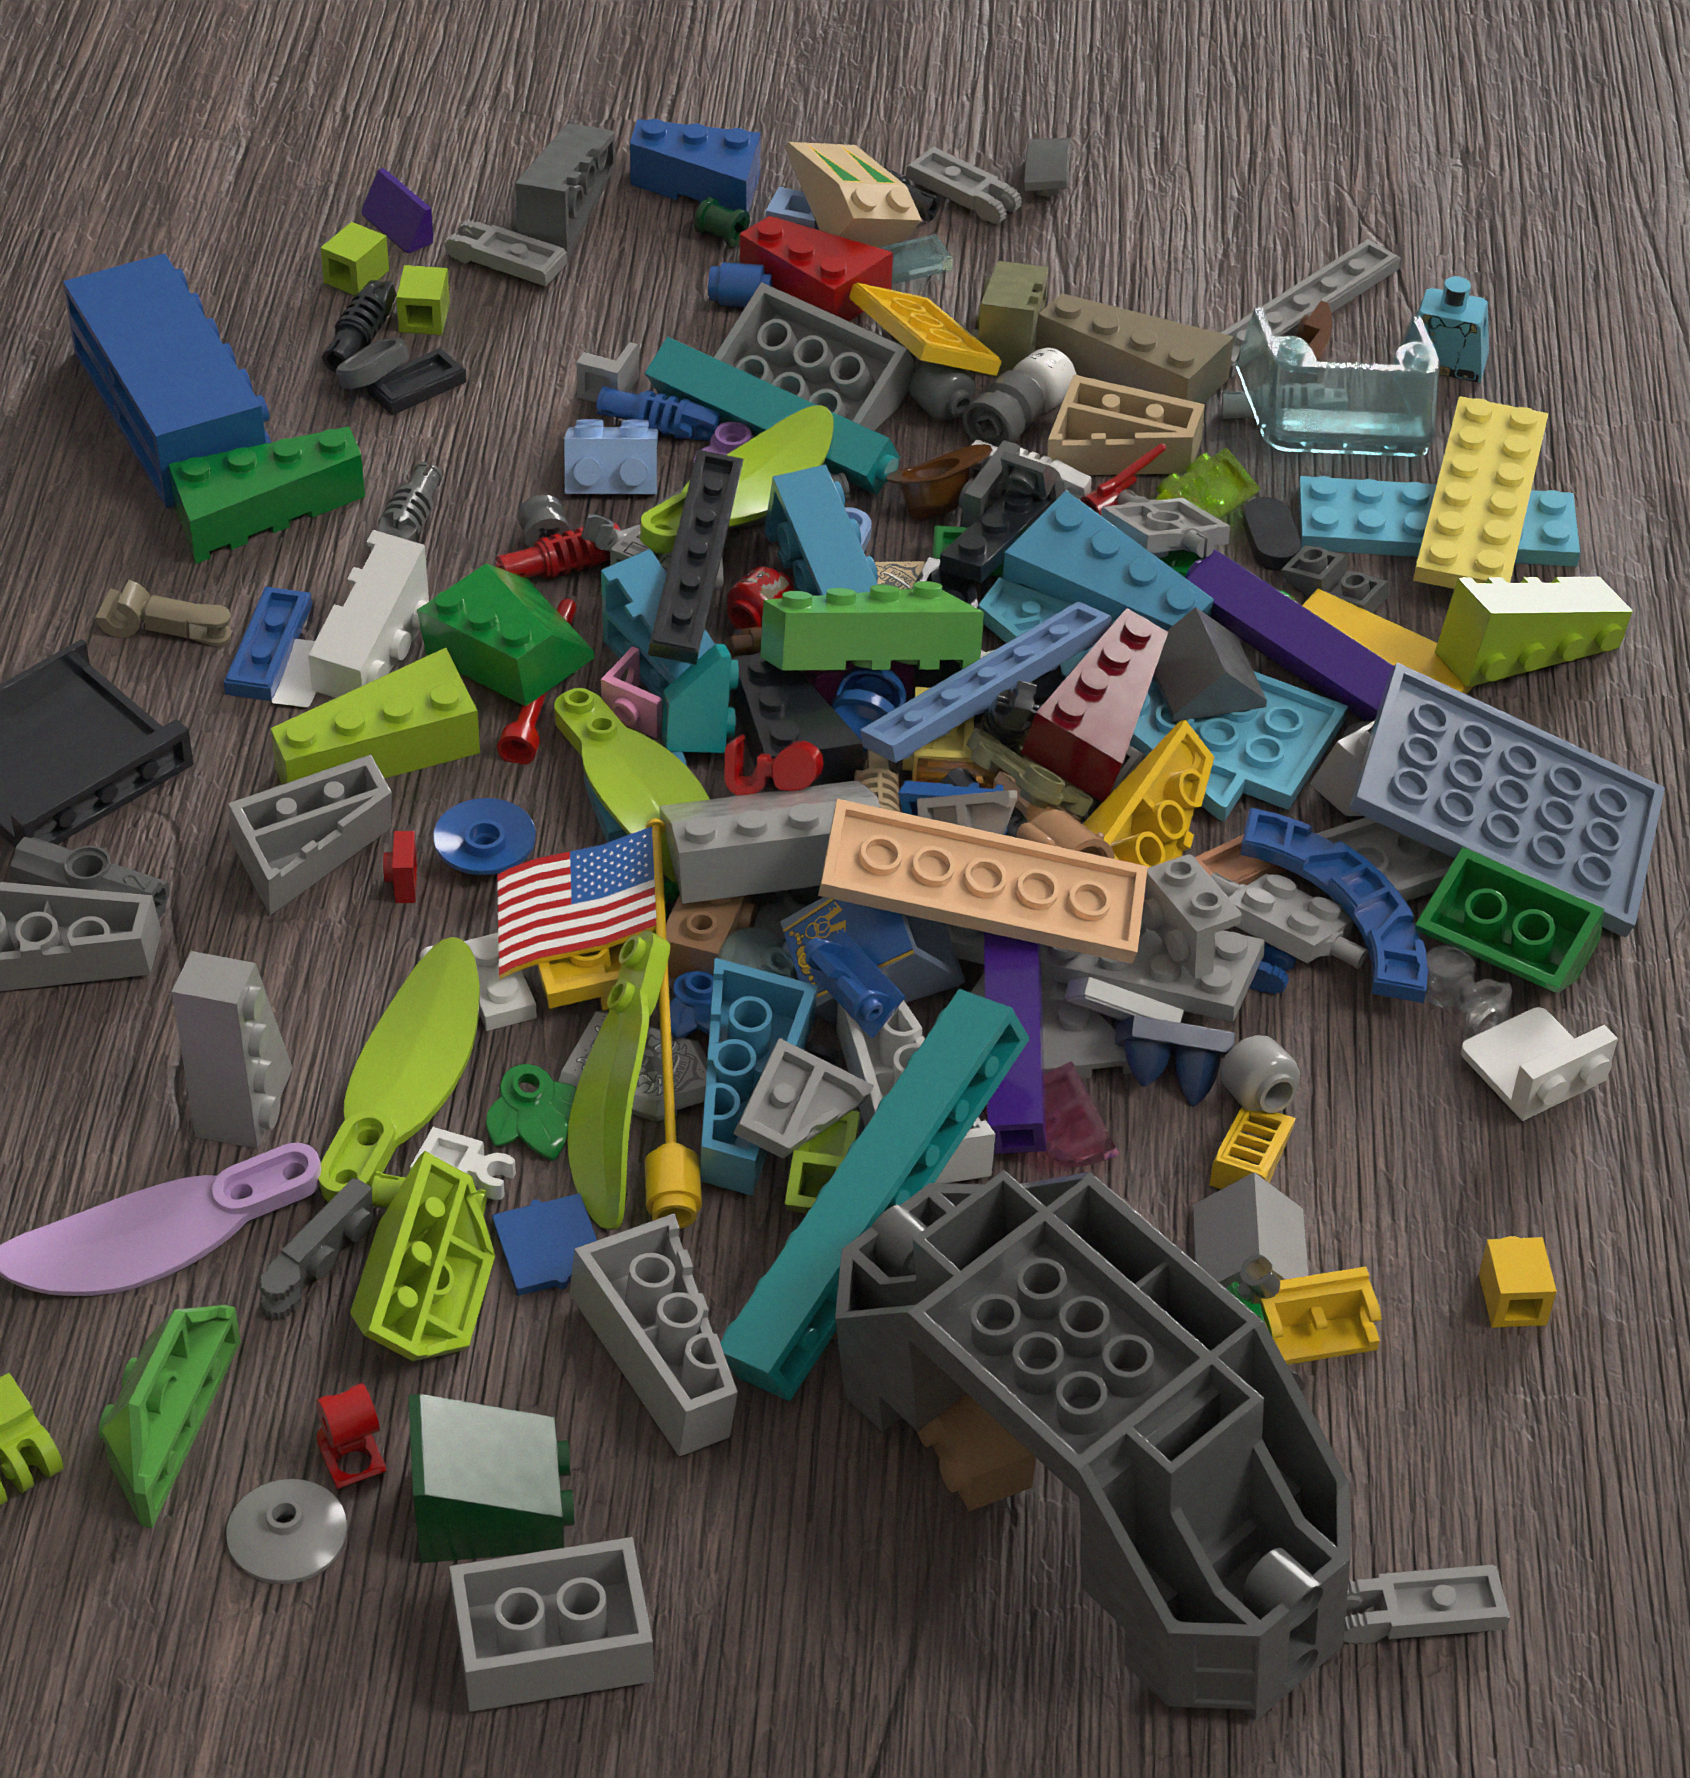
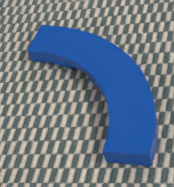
M1250 808L1240 855L1260 859L1300 875L1326 892L1346 911L1359 929L1368 948L1373 975L1371 994L1424 1003L1428 975L1424 942L1421 941L1418 932L1415 930L1412 911L1387 877L1369 860L1342 841H1338L1335 844L1311 832L1312 826L1277 813Z

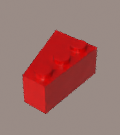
M773 216L766 217L740 233L739 263L764 265L765 274L772 275L773 288L848 322L864 312L849 299L853 284L861 283L892 290L893 252Z

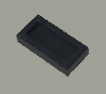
M438 348L398 366L381 379L367 385V392L393 416L466 383V370L442 348Z

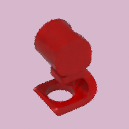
M744 734L736 737L725 747V784L728 790L737 796L760 792L767 786L770 778H773L775 786L780 790H803L819 777L824 765L823 756L815 745L806 741H797L784 748L775 759H772L770 754L761 753L757 757L754 773L751 776H744Z
M360 1383L352 1386L346 1392L337 1395H326L316 1399L317 1414L322 1426L316 1435L317 1444L336 1490L387 1472L384 1460L372 1434L380 1431V1425L373 1402L365 1385ZM349 1452H363L371 1458L369 1467L358 1474L345 1473L337 1466L340 1458Z

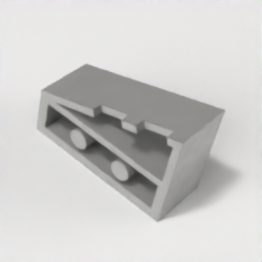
M371 755L228 803L230 840L269 916L391 829L392 792Z

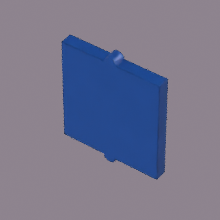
M580 1193L542 1203L540 1200H533L529 1206L492 1215V1223L517 1296L556 1286L559 1289L567 1288L568 1283H571L574 1249L597 1241Z

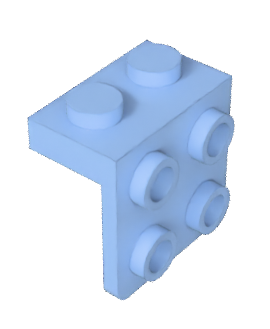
M598 419L576 420V426L567 428L564 438L565 494H657L658 429L649 428L648 420H622L620 427H603V420Z

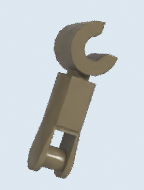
M130 579L122 593L118 590L109 589L95 617L102 631L117 638H127L134 635L139 630L142 621H145V630L190 638L215 647L228 644L232 637L231 629L227 626L231 620V613L226 607L221 605L194 604L156 595L150 597L144 587Z

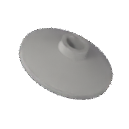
M277 1480L254 1489L236 1505L227 1524V1545L235 1564L250 1577L270 1584H293L311 1579L332 1565L340 1555L346 1542L347 1521L341 1503L326 1488L306 1480ZM284 1518H293V1520L288 1523L277 1522Z

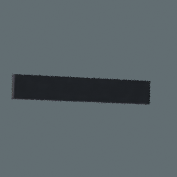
M697 450L649 644L648 655L697 664L744 459Z

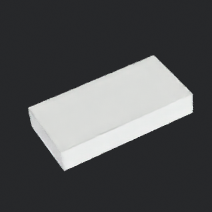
M1092 977L1070 980L1064 997L1067 999V1002L1121 1021L1137 1015L1180 1023L1184 1011Z

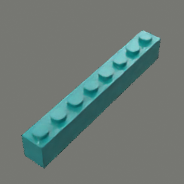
M959 989L949 1005L940 1012L934 1027L919 1049L911 1055L905 1070L888 1095L884 1096L879 1102L876 1113L859 1138L850 1145L846 1157L828 1184L821 1188L815 1203L799 1227L789 1235L784 1249L767 1274L758 1281L749 1301L736 1320L725 1330L720 1344L727 1364L737 1378L790 1402L837 1331L835 1318L842 1248L872 1227L876 1219L887 1209L903 1204L929 1183H935L1030 1038L1011 1007Z

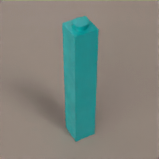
M668 336L644 373L657 393L666 394L668 398L670 396L678 397L680 401L688 399L703 407L720 412L721 423H743L749 427L754 437L786 417L804 408L816 405ZM831 412L834 421L833 436L829 452L822 465L827 466L829 473L836 475L843 472L848 482L878 495L883 485L888 483L886 476L898 469L900 456L890 438Z

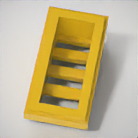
M1241 1107L1214 1159L1209 1185L1223 1189L1253 1172L1270 1183L1293 1130L1296 1118L1278 1112L1250 1111ZM1245 1132H1248V1133H1251V1134H1254V1135H1257V1136H1260V1137H1263V1138H1266V1139H1269V1140H1272V1141L1269 1142V1141H1266V1140H1263V1139H1260V1138H1257V1137H1254V1136H1250V1135H1247V1134H1244V1133H1245ZM1241 1144V1145H1244V1146H1247V1147H1250V1148H1253V1149H1256V1150L1265 1152V1154H1264V1153H1261V1152H1258V1151H1255V1150H1252V1149H1249V1148H1246V1147L1239 1146V1145ZM1234 1156L1259 1164V1166L1234 1158Z

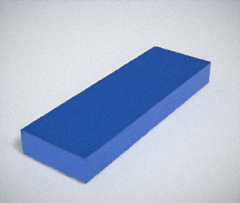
M273 587L264 588L224 680L225 695L272 701L289 661L294 641L299 638L311 610V593Z

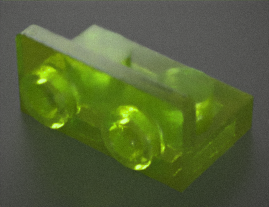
M1226 447L1212 457L1207 452L1200 455L1186 468L1188 473L1180 477L1175 472L1156 487L1155 490L1159 496L1155 500L1184 498L1221 520L1252 499L1261 488Z

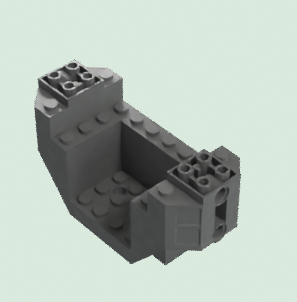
M1003 1170L986 1184L929 1183L903 1204L887 1209L876 1219L872 1227L842 1248L835 1320L844 1396L883 1433L902 1417L919 1432L959 1399L968 1394L1076 1494L1080 1501L1082 1589L1125 1629V1666L1167 1706L1243 1709L1257 1721L1343 1646L1350 1570L1349 1480L1264 1321L1091 1172L1019 1184Z

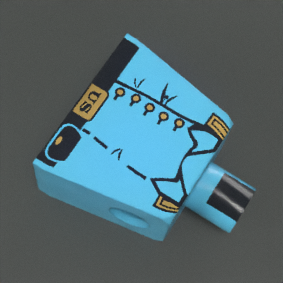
M1458 276L1449 277L1444 282L1443 290L1430 288L1425 291L1408 333L1399 367L1481 383L1489 354L1488 302L1484 298L1469 295L1471 283L1467 279Z

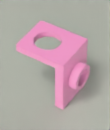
M632 646L601 679V698L625 726L657 739L661 734L662 699L637 687L640 684L639 649ZM628 668V675L624 682L620 678Z

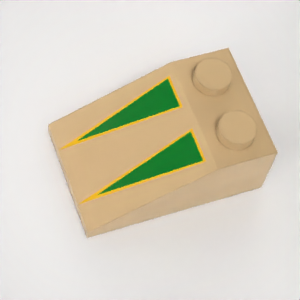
M788 142L785 145L786 153L820 231L896 252L922 221L907 186L856 145Z

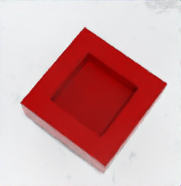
M394 831L393 852H384L383 855L384 883L394 884L395 903H416L418 864L415 831Z

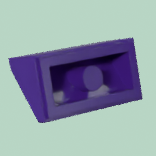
M384 168L379 169L363 204L362 215L406 253L414 252L432 244L434 240L432 208Z

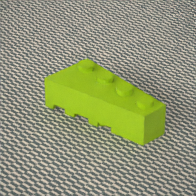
M443 648L271 728L275 768L282 785L368 755L373 757L385 779L480 753L478 712L447 648Z

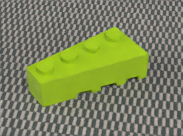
M1488 577L1486 583H1476L1472 578H1458L1435 653L1466 687H1471L1620 648L1633 611L1600 577H1555L1551 583H1542L1537 577H1524L1521 583H1507L1503 577Z

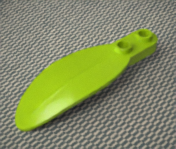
M822 405L804 408L779 421L727 454L728 456L744 459L729 526L767 516L773 476L817 467L823 464L830 449L834 427L833 416L828 408ZM690 481L685 485L681 493L674 495L642 515L639 539L652 551L661 554L673 551Z
M574 688L561 694L555 700L554 712L557 728L582 756L583 770L592 790L627 835L646 829V824L651 819H661L659 806L709 800L702 784L680 759L651 738L627 728L596 693L584 688ZM662 833L663 873L672 882L677 884L665 833Z
M646 930L638 936L632 935L621 948L619 953L621 967L617 983L610 991L607 999V1006L610 1008L609 1013L599 1030L582 1071L568 1124V1156L577 1193L581 1194L586 1211L600 1227L609 1230H617L624 1218L628 1140L634 1095L643 1060L649 1017L658 1001L670 953L669 942L650 930Z
M457 937L443 939L426 953L411 971L365 1044L355 1064L344 1100L345 1121L342 1123L321 1161V1174L318 1180L321 1194L328 1202L352 1179L358 1178L372 1188L376 1172H384L396 1148L415 1135L432 1119L447 1101L461 1078L473 1049L480 1004V983L476 961L470 947L463 940ZM369 1143H375V1144L370 1145V1146H364V1145L369 1144Z

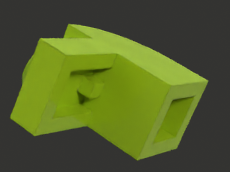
M851 1111L799 1147L798 1150L793 1151L785 1199L787 1211L809 1212L816 1201L819 1191L824 1185L828 1184L846 1157L850 1145L858 1137L861 1118L859 1111Z

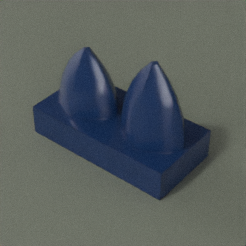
M1133 1015L1117 1023L1115 1045L1125 1046L1129 1068L1142 1087H1147L1162 1074L1168 1064L1170 1054L1176 1055V1071L1180 1086L1192 1106H1196L1206 1097L1216 1081L1221 1059L1234 1046L1235 1033Z

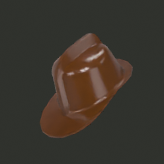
M987 444L960 448L921 465L891 472L886 476L888 482L900 484L912 518L923 519L943 515L959 506L961 491L969 481V467L981 462L993 450L991 445Z

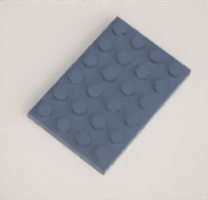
M1397 662L1386 682L1349 809L1453 858H1456L1461 848L1465 847L1603 907L1605 910L1602 927L1626 938L1636 924L1665 787Z

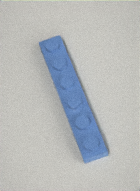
M1077 601L860 729L863 747L894 763L910 757L916 750L936 738L948 734L951 729L971 717L986 711L996 696L1002 691L1011 688L1018 680L1030 683L1046 672L1055 670L1060 664L1078 653L1093 647L1111 627V616Z

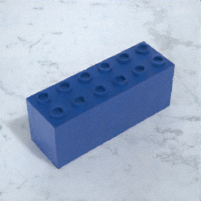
M165 253L63 281L74 353L166 508L174 506L169 463L184 461L192 457H203L232 451L236 448H247L271 443L264 429V422L269 421V412L263 396H255L247 371L244 368L238 369L229 343L222 344L214 319H207L205 317L198 294H191L189 292L187 280L182 269H175Z

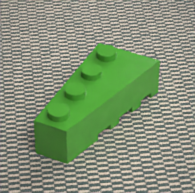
M928 581L913 583V589L900 590L892 585H873L870 587V592L860 593L847 588H830L827 590L826 595L812 596L810 593L801 591H788L782 594L781 599H767L763 602L760 657L781 670H845L847 660H851V664L855 666L871 668V670H890L891 660L917 665L919 669H939L940 660H955L964 669L981 657L984 612L942 590L941 584Z

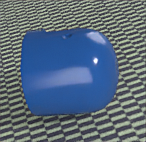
M856 666L847 671L837 686L830 706L862 741L860 729L905 704L906 690L902 680L892 670H871V668Z

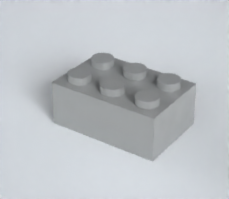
M633 1537L449 1566L453 1607L469 1712L654 1681L653 1639Z

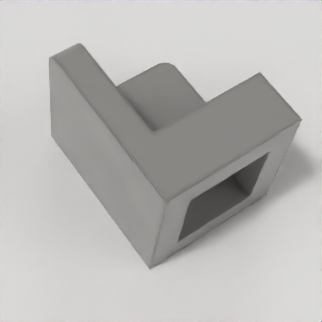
M629 342L617 360L583 352L576 362L577 398L597 403L599 392L603 386L629 393L639 379V345Z

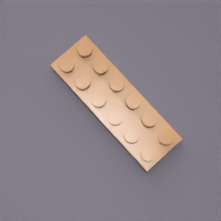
M837 799L818 896L1133 964L1138 952L1148 866Z

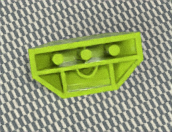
M427 1151L419 1155L378 1223L350 1311L351 1316L364 1336L412 1361L463 1351L470 1346L495 1259L484 1216L473 1196L477 1191L472 1176Z

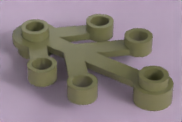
M978 728L973 730L966 743L973 750L970 757L973 762L991 772H997L999 767L1014 777L1016 783L1022 788L1019 793L1020 796L1039 808L1046 809L1049 803L1053 805L1061 804L1064 808L1077 815H1086L1094 800L1085 791L1055 773L1042 768L1040 764L1021 754L1030 728L1014 746L1008 748L989 733Z

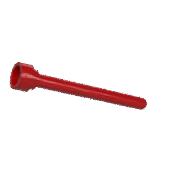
M566 598L560 601L557 611L572 625L577 606L572 599ZM547 692L529 705H522L517 720L503 728L497 744V752L506 762L527 765L534 760L540 744V738L535 726Z

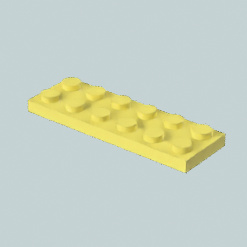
M1459 396L1413 581L1455 589L1458 578H1472L1476 583H1486L1488 577H1503L1507 583H1510L1548 413L1534 411L1527 407H1513L1488 402L1484 399H1471Z

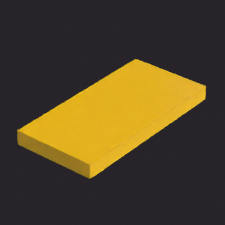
M861 283L853 284L849 299L918 359L997 376L1002 362L999 357L930 299Z
M1317 589L1302 605L1394 666L1398 662L1466 695L1474 687H1466L1435 653L1437 643L1321 589Z

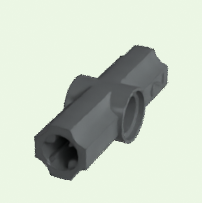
M24 837L16 846L14 858L10 865L13 879L31 885L152 895L158 920L165 913L166 903L170 896V888L167 881L113 864L106 850L97 846H81L70 850L34 837L31 839Z

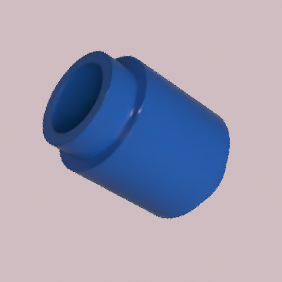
M722 262L721 266H711L708 281L709 301H719L720 306L745 308L761 282L772 287V275L765 274L764 265Z

